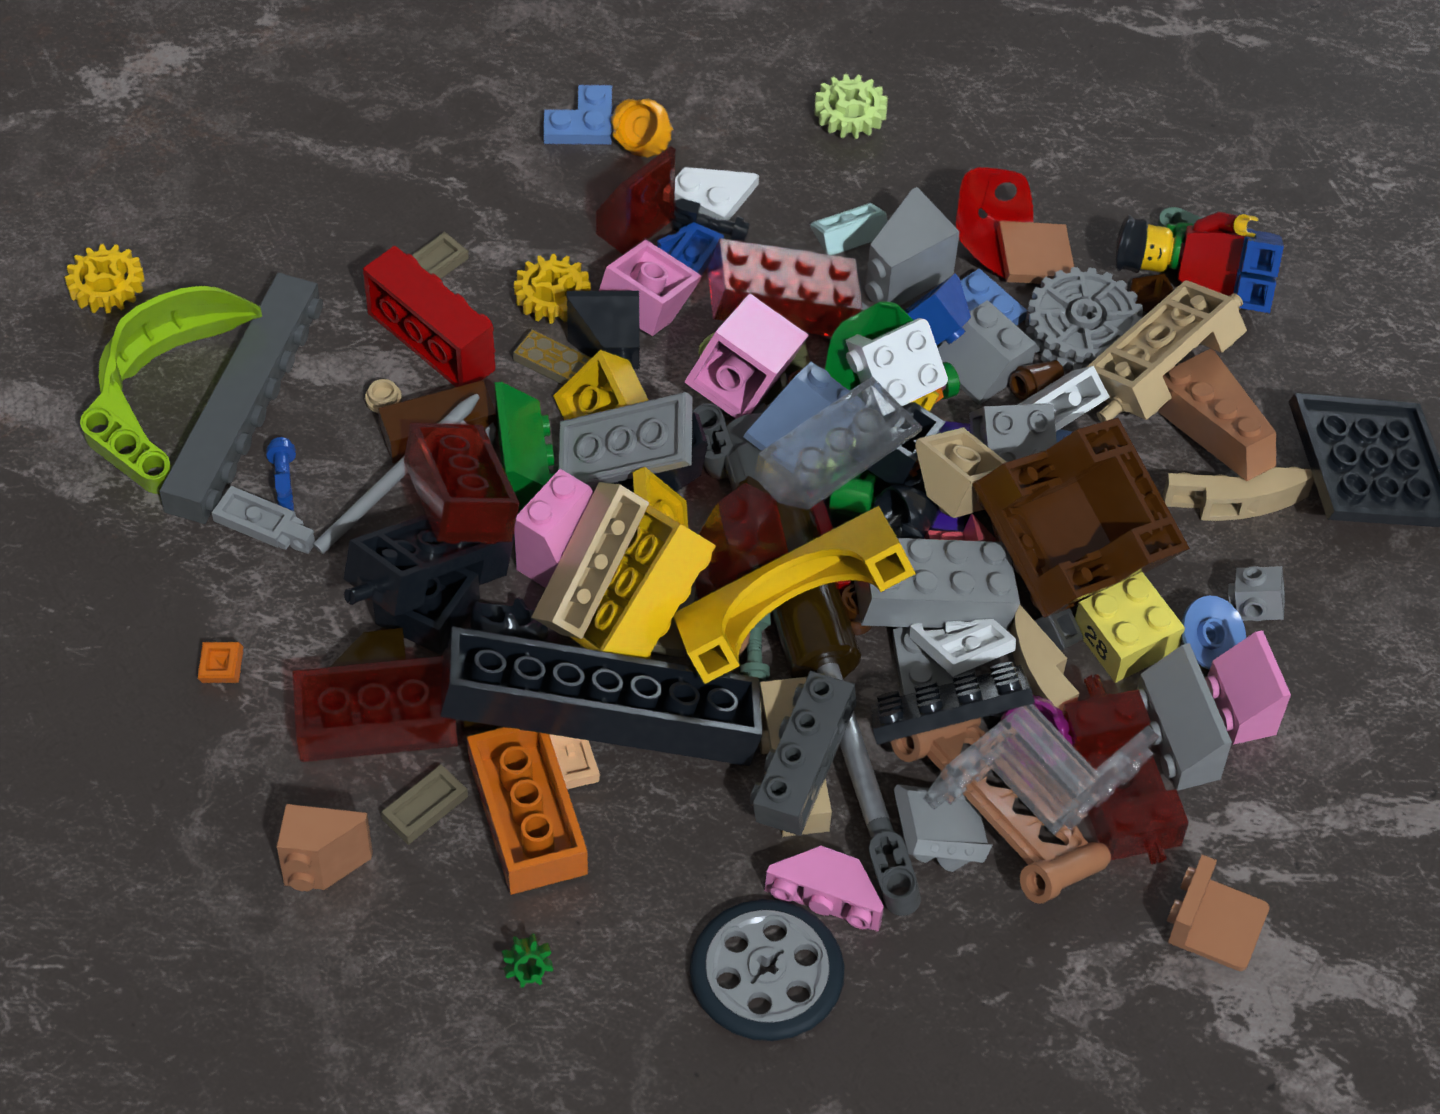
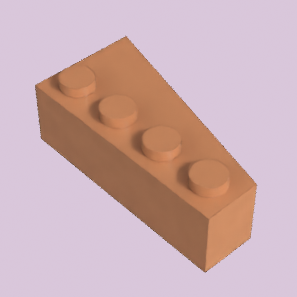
M1212 348L1174 366V368L1163 375L1172 398L1157 411L1246 481L1276 467V431Z

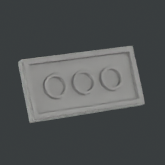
M687 392L560 421L558 470H564L590 487H596L599 482L614 483L632 479L633 472L643 467H646L652 473H659L692 465V396Z

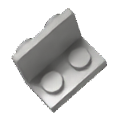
M1052 404L984 406L969 413L971 434L1006 462L1045 451L1057 443L1054 407Z

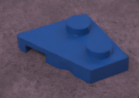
M693 222L681 228L678 233L667 235L658 240L657 247L702 275L724 245V235Z

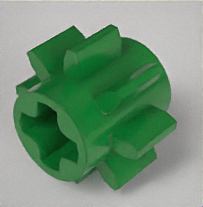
M533 933L529 938L520 940L514 936V944L511 950H502L503 961L509 963L504 967L506 978L516 976L519 980L520 988H524L526 983L536 982L541 985V978L544 972L553 971L554 969L552 961L547 958L551 954L550 945L544 943L539 946Z

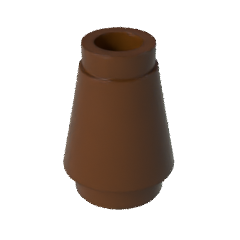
M1057 360L1020 366L1010 376V387L1017 398L1025 400L1063 377L1064 369Z

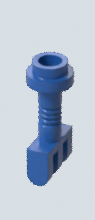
M278 437L270 441L266 448V457L269 462L275 464L274 476L278 505L294 511L289 463L296 457V448L289 439Z

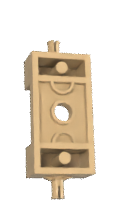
M1188 280L1181 283L1087 366L1095 367L1110 398L1105 400L1109 404L1097 413L1098 419L1104 422L1114 419L1120 412H1129L1147 420L1172 398L1163 378L1165 373L1174 368L1182 358L1199 344L1223 353L1247 331L1238 309L1243 305L1240 296L1234 293L1231 296H1227Z

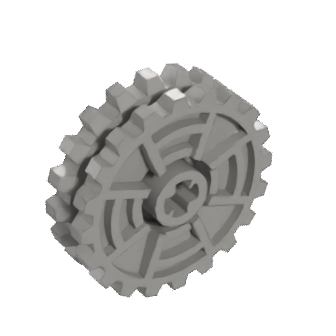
M1072 267L1070 273L1067 274L1062 270L1056 271L1054 279L1045 277L1041 281V288L1035 287L1033 290V300L1029 301L1028 306L1030 313L1026 315L1025 325L1029 327L1026 328L1025 334L1036 343L1035 352L1042 353L1041 361L1057 360L1064 370L1073 371L1085 368L1142 319L1140 317L1143 313L1142 304H1135L1138 297L1134 291L1127 292V283L1123 280L1118 282L1112 280L1113 274L1105 272L1103 275L1097 274L1095 268H1088L1087 272H1081L1078 267Z

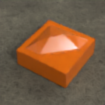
M203 642L198 679L202 683H239L244 648L240 642Z

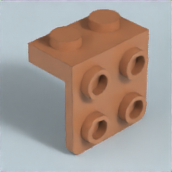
M1201 855L1197 868L1188 866L1180 889L1187 891L1184 900L1175 899L1167 922L1174 924L1168 943L1234 970L1244 971L1248 967L1266 920L1269 905L1261 899L1211 880L1217 860Z

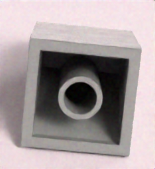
M918 187L910 191L870 244L865 291L869 299L874 303L886 301L900 306L941 284L954 274L960 231Z

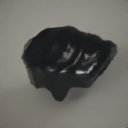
M520 597L515 599L512 606L484 604L478 601L472 606L471 621L468 628L470 630L536 641H544L549 634L547 626L531 618L535 609H528Z

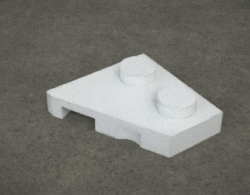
M684 167L666 188V198L674 202L678 199H686L701 203L699 213L729 221L759 185V175L755 173Z
M978 619L971 622L948 621L945 622V629L924 630L922 623L910 625V638L953 677L1011 653L1016 648V638L994 619Z

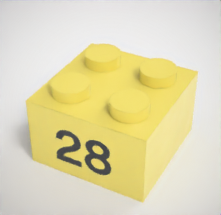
M1143 572L1080 601L1075 620L1084 638L1083 641L1115 683L1157 663L1180 647L1182 633L1185 630L1184 625Z

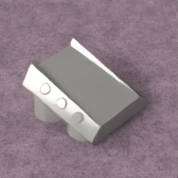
M896 785L894 793L909 855H913L917 860L924 863L936 857L940 865L945 870L954 872L970 861L984 863L993 845L987 842L981 813L971 804L966 796L956 791Z

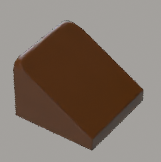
M1165 273L1132 279L1130 291H1134L1138 296L1135 304H1142L1143 311L1149 312L1173 291V287Z

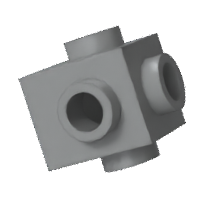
M1282 566L1236 568L1235 583H1229L1228 598L1229 603L1236 606V610L1243 621L1284 620L1285 589Z

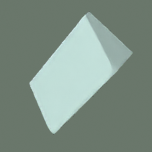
M869 203L814 221L810 224V227L824 251L828 255H834L873 242L888 221L885 211Z

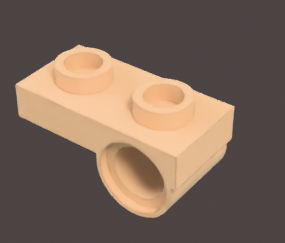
M549 734L567 789L599 782L600 773L589 740Z

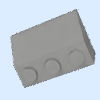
M1190 643L1183 644L1142 672L1137 690H1134L1136 707L1140 713H1145L1148 720L1147 731L1149 739L1153 745H1158L1162 754L1161 767L1166 778L1172 779L1176 791L1221 780L1232 744Z

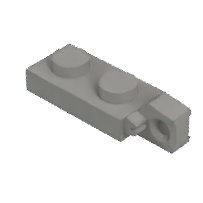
M230 486L211 512L214 522L276 548L280 547L287 550L290 545L295 550L309 554L314 547V530L303 526V521L296 517L294 511L234 486Z

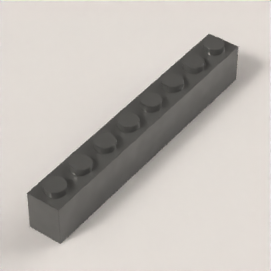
M277 273L260 304L262 317L253 319L159 491L164 513L206 524L211 512L222 499V492L226 484L233 482L237 472L238 461L242 455L248 453L256 427L260 428L263 425L267 412L266 408L271 399L275 400L277 398L285 372L289 373L292 370L295 353L299 346L305 345L313 319L317 320L321 314L323 300L319 299L317 283Z

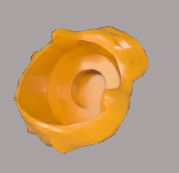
M651 99L624 100L616 106L610 118L614 129L613 137L631 154L648 158L661 155L662 151L667 150L668 142L672 136L671 132L674 129L670 124L666 109L656 101Z

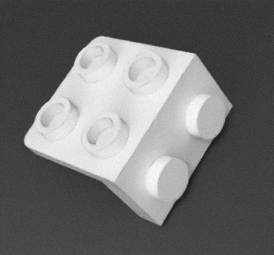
M915 319L873 340L859 334L845 340L849 352L846 353L847 361L851 369L858 374L861 382L858 390L863 402L885 414L945 386L948 382V377L931 328L925 319Z

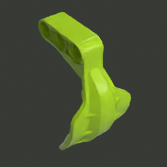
M195 286L180 288L158 295L128 312L117 324L114 335L105 346L99 361L98 378L101 394L84 411L80 419V425L89 447L146 491L160 494L159 491L171 470L169 457L150 442L143 432L122 392L123 380L133 377L153 358L177 346L231 331L239 325L262 317L260 306L217 287ZM98 425L107 426L102 432H92V429ZM126 446L135 447L134 451L129 454L119 453ZM155 467L164 469L156 476L147 474L149 470Z

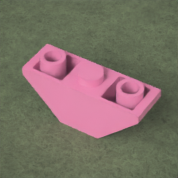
M819 846L769 865L766 872L765 891L771 893L778 900L784 902L794 901L803 904L817 914L839 917L847 920L850 925L859 929L869 928L877 932L879 931L884 906L859 859L824 846Z

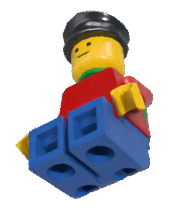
M1216 212L1196 220L1194 224L1179 222L1176 225L1167 224L1166 227L1149 225L1146 219H1134L1131 215H1128L1124 219L1118 234L1116 267L1117 271L1127 269L1138 273L1140 269L1163 272L1167 265H1169L1171 269L1178 270V280L1182 283L1188 280L1227 296H1231L1232 293L1237 294L1243 301V305L1238 308L1239 310L1241 308L1270 313L1284 245L1282 237L1279 235L1247 229V223L1251 220L1258 221V218L1246 214L1234 215Z

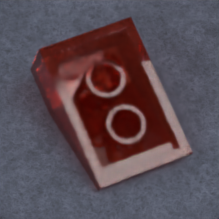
M672 146L668 147L622 182L596 211V234L623 255L644 240L651 238L674 219L676 149Z
M744 483L717 502L698 534L716 545L712 551V557L708 566L700 571L695 579L699 599L788 553L775 497Z

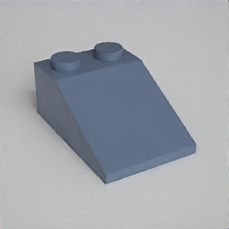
M811 361L789 382L746 431L743 437L800 482H803L841 444L869 406L855 392L846 389L833 379L825 369L818 367Z

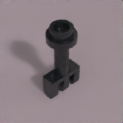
M678 199L675 202L674 219L672 221V228L679 232L681 228L695 222L719 233L730 235V243L737 244L738 241L745 243L750 223L745 222L743 217L737 216L735 222L724 219L720 220L719 218L699 213L701 203L686 199Z

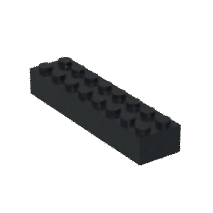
M452 627L442 659L440 717L750 766L763 735L758 677L727 672L704 684L698 671L692 666Z

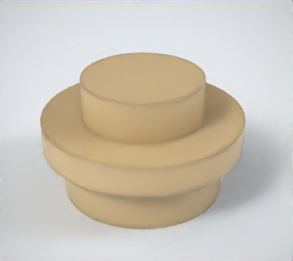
M376 380L366 391V405L370 410L378 413V408L401 402V391L390 380Z

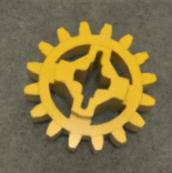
M100 244L99 251L96 252L88 247L86 248L87 255L85 257L76 254L74 256L76 265L70 264L67 266L68 275L65 276V281L71 300H77L81 309L89 304L92 313H96L99 307H104L106 314L111 312L112 306H117L120 310L125 309L124 301L127 300L134 303L136 301L135 293L143 292L142 282L145 281L140 259L138 257L133 258L130 249L120 253L119 245L115 244L111 250H106L105 245Z
M551 254L550 260L546 261L541 255L537 256V264L535 265L529 261L525 262V271L518 270L517 281H514L517 306H523V314L528 315L534 312L535 321L538 322L543 316L548 317L549 324L554 323L555 317H560L564 322H567V291H591L589 274L587 271L581 272V263L577 262L570 265L569 256H565L562 261H559L556 254Z

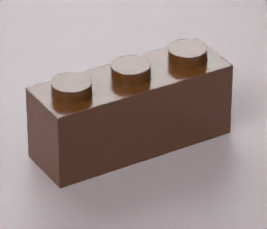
M484 381L378 408L380 430L392 463L402 459L461 401L474 394H478L480 399L464 421L472 430L477 432L483 431L494 422L496 435H498L497 414ZM449 433L428 454L437 451H447L455 446H459V444Z

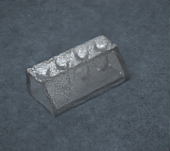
M871 376L759 452L754 478L778 503L809 510L921 432L922 426Z

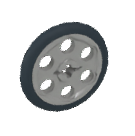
M760 899L742 902L728 908L706 925L697 937L692 950L689 974L693 992L701 1007L717 1024L736 1035L752 1040L777 1041L793 1038L807 1032L829 1015L838 1002L844 985L845 965L840 946L835 937L815 915L800 906L781 900ZM777 925L785 930L786 936L782 940L771 941L764 936L763 931L768 926ZM734 936L741 937L747 942L748 946L742 952H731L725 947L726 940ZM800 950H810L817 956V961L810 966H803L796 962L794 955ZM775 963L774 974L768 971L764 975L761 974L759 976L760 964L768 967L770 964ZM729 972L738 976L740 983L733 989H724L717 983V978L721 974ZM802 986L809 991L810 997L805 1002L797 1003L789 999L787 991L791 987ZM754 998H764L770 1002L771 1009L765 1014H755L749 1009L748 1003Z

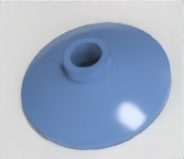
M1210 595L1200 597L1194 600L1184 612L1182 624L1185 627L1182 633L1184 644L1190 643L1198 664L1210 670L1214 659L1246 639V630L1240 614L1232 604L1221 597Z

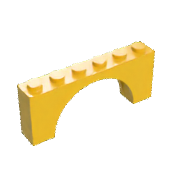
M877 506L676 611L673 617L687 654L704 684L740 666L739 652L747 635L767 614L789 599L815 587L846 580L868 582L882 592L916 573L880 507Z

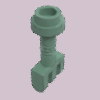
M770 613L750 631V641L747 646V663L739 667L740 675L758 677L759 687L760 682H764L770 677V667L762 663L761 646L762 631L771 625Z

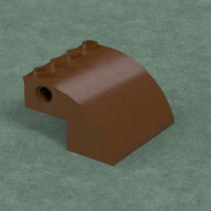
M1119 418L1077 429L1047 450L1005 462L972 484L978 494L979 504L987 511L991 518L998 539L1006 546L1013 560L1015 571L1023 578L1031 593V601L1040 610L1043 618L1077 606L1080 601L1140 572L1146 573L1190 549Z

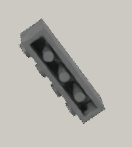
M812 671L809 672L805 684H799L793 697V706H795L790 717H784L779 730V739L781 740L776 750L771 749L769 751L764 767L765 777L762 783L757 782L750 797V805L754 806L757 823L799 836L803 833L856 706L855 684Z

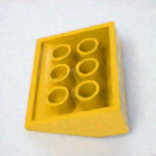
M648 505L583 638H571L585 649L650 659L651 652L659 638L663 637L669 630L671 619L678 607L688 599L691 593V586L698 574L708 566L712 557V551L716 545Z

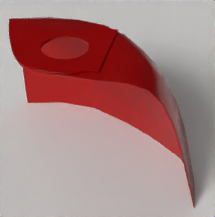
M978 167L968 171L962 179L956 209V228L960 231V242L987 268L1005 278L997 226L999 221L1034 223L1030 186L1026 177L1021 173L998 168ZM1005 182L1014 184L1017 192L1012 199L1002 201L996 198L995 190L1000 184ZM980 208L987 213L984 219L978 214Z

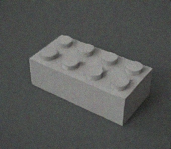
M898 538L916 573L915 575L882 592L868 582L854 580L861 626L910 627V625L922 623L923 628H945V622L948 621L971 622L978 619H994L1003 628L1008 630L1020 605L1011 556L1002 542Z

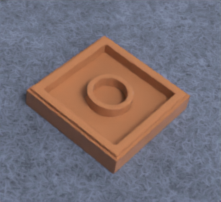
M999 221L997 234L1006 282L1041 284L1045 277L1054 279L1056 271L1062 270L1066 274L1070 273L1071 268L1074 267L1066 224Z

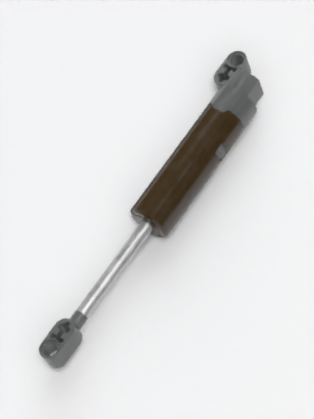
M711 403L697 406L692 413L699 414L708 442L704 460L705 470L712 478H728L747 540L752 548V556L756 568L758 569L820 537L821 534L817 529L815 516L804 483L800 482L743 437L762 413L743 415L734 419L726 426L722 411L718 406ZM720 448L721 453L714 455L713 450ZM837 582L805 591L771 611L792 678L806 677L807 679L809 672L812 671L843 680L861 662V652ZM853 711L840 746L871 838L869 853L885 905L894 915L907 916L915 912L921 902L917 879L902 837L893 831ZM888 854L893 855L896 866L890 869L886 860V855ZM899 887L909 888L908 892L903 895L892 894Z

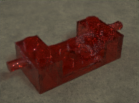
M1094 674L1092 678V675L1084 679L1090 698L1064 704L1063 715L1069 723V735L1072 737L1073 743L1069 759L1099 843H1103L1108 847L1111 860L1147 853L1151 864H1156L1157 861L1161 863L1167 858L1164 849L1182 845L1189 821L1177 790L1166 791L1146 739L1151 723L1139 689L1117 694H1106L1100 676ZM1115 776H1122L1130 782L1131 786L1120 789L1114 786L1110 779Z

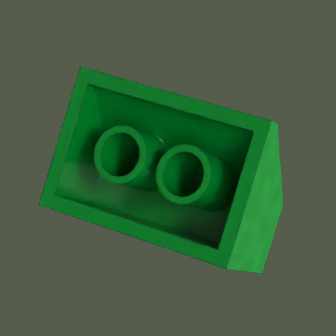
M494 382L497 430L508 515L518 514L555 475V473L549 474L548 467L554 466L553 445L545 444L544 438L550 436L548 414L541 415L540 401L503 382Z

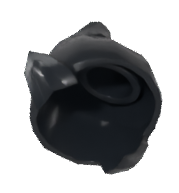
M895 484L885 488L881 494L874 498L871 508L880 507L897 538L924 539V535L933 527L941 512L939 506L927 497L926 491H921L904 484Z

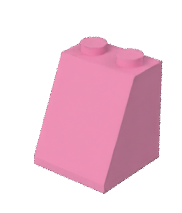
M749 293L716 330L684 383L735 419L743 415L752 414L793 361L809 335Z
M559 469L514 518L517 571L543 587H547L593 495L590 486L564 470Z

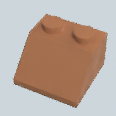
M286 804L277 843L284 885L291 886L299 891L325 890L372 859L373 850L367 813Z

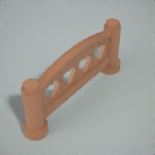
M981 718L891 741L894 753L902 761L913 762L927 755L945 776L953 782L958 790L966 796L971 804L979 810L984 818L992 824L997 832L1005 838L1010 846L1018 852L1028 864L1021 871L1020 884L1024 894L1031 901L1042 904L1054 899L1060 894L1061 889L1104 870L1109 864L1111 854L1108 847L1103 843H1088L1084 839L1071 816L1042 780L1011 751L979 728ZM963 744L973 745L977 753L983 756L987 762L963 758L960 755ZM989 771L998 772L1002 776L1003 781L1011 785L1013 790L989 786L986 782ZM1015 798H1021L1026 801L1029 809L1035 811L1039 817L1016 814L1012 810ZM1041 826L1051 828L1055 836L1061 839L1065 845L1042 842L1038 838Z

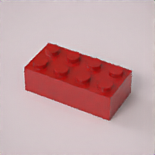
M394 245L363 267L368 314L451 384L459 387L482 381L495 371L494 327L490 319L482 313L478 314L460 294H454L445 287L436 274L428 273L419 265L414 256L405 254Z

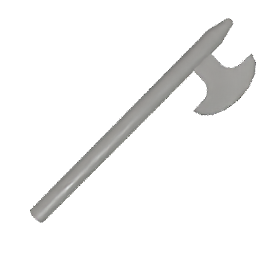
M474 394L461 401L313 543V546L321 554H324L449 433L458 442L460 447L459 454L450 465L456 468L466 467L481 459L491 448L495 440V424L492 422L486 429L477 432L472 430L464 421L472 412L480 396Z

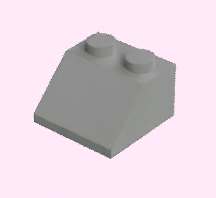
M988 300L970 311L971 318L963 326L966 332L949 345L944 340L938 348L942 363L949 362L953 365L959 376L960 388L978 405H981L1009 386L1010 376L1015 373L1018 367L1033 364L1036 343Z

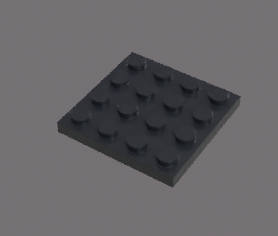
M1294 393L1288 403L1328 520L1440 527V456L1420 403Z
M1009 661L991 666V673L976 676L974 671L958 674L952 677L953 682L938 686L937 681L917 685L914 687L915 692L900 696L899 691L879 695L877 697L878 702L871 704L872 727L876 743L881 744L1034 704L1031 686L1022 666H1013V662Z

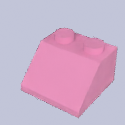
M644 240L606 267L599 291H639V329L654 336L674 320L700 282L702 275L651 242Z
M1262 630L1253 633L1214 659L1208 676L1205 677L1233 745L1277 735L1291 696Z

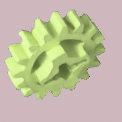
M844 74L841 81L832 77L830 85L822 83L821 91L816 92L814 114L819 116L820 126L829 124V133L839 130L842 138L847 133H852L856 139L859 137V132L863 131L869 136L871 135L872 127L880 129L882 120H886L888 98L887 96H882L883 88H873L874 80L872 79L862 82L861 75H857L855 80H851L848 74Z

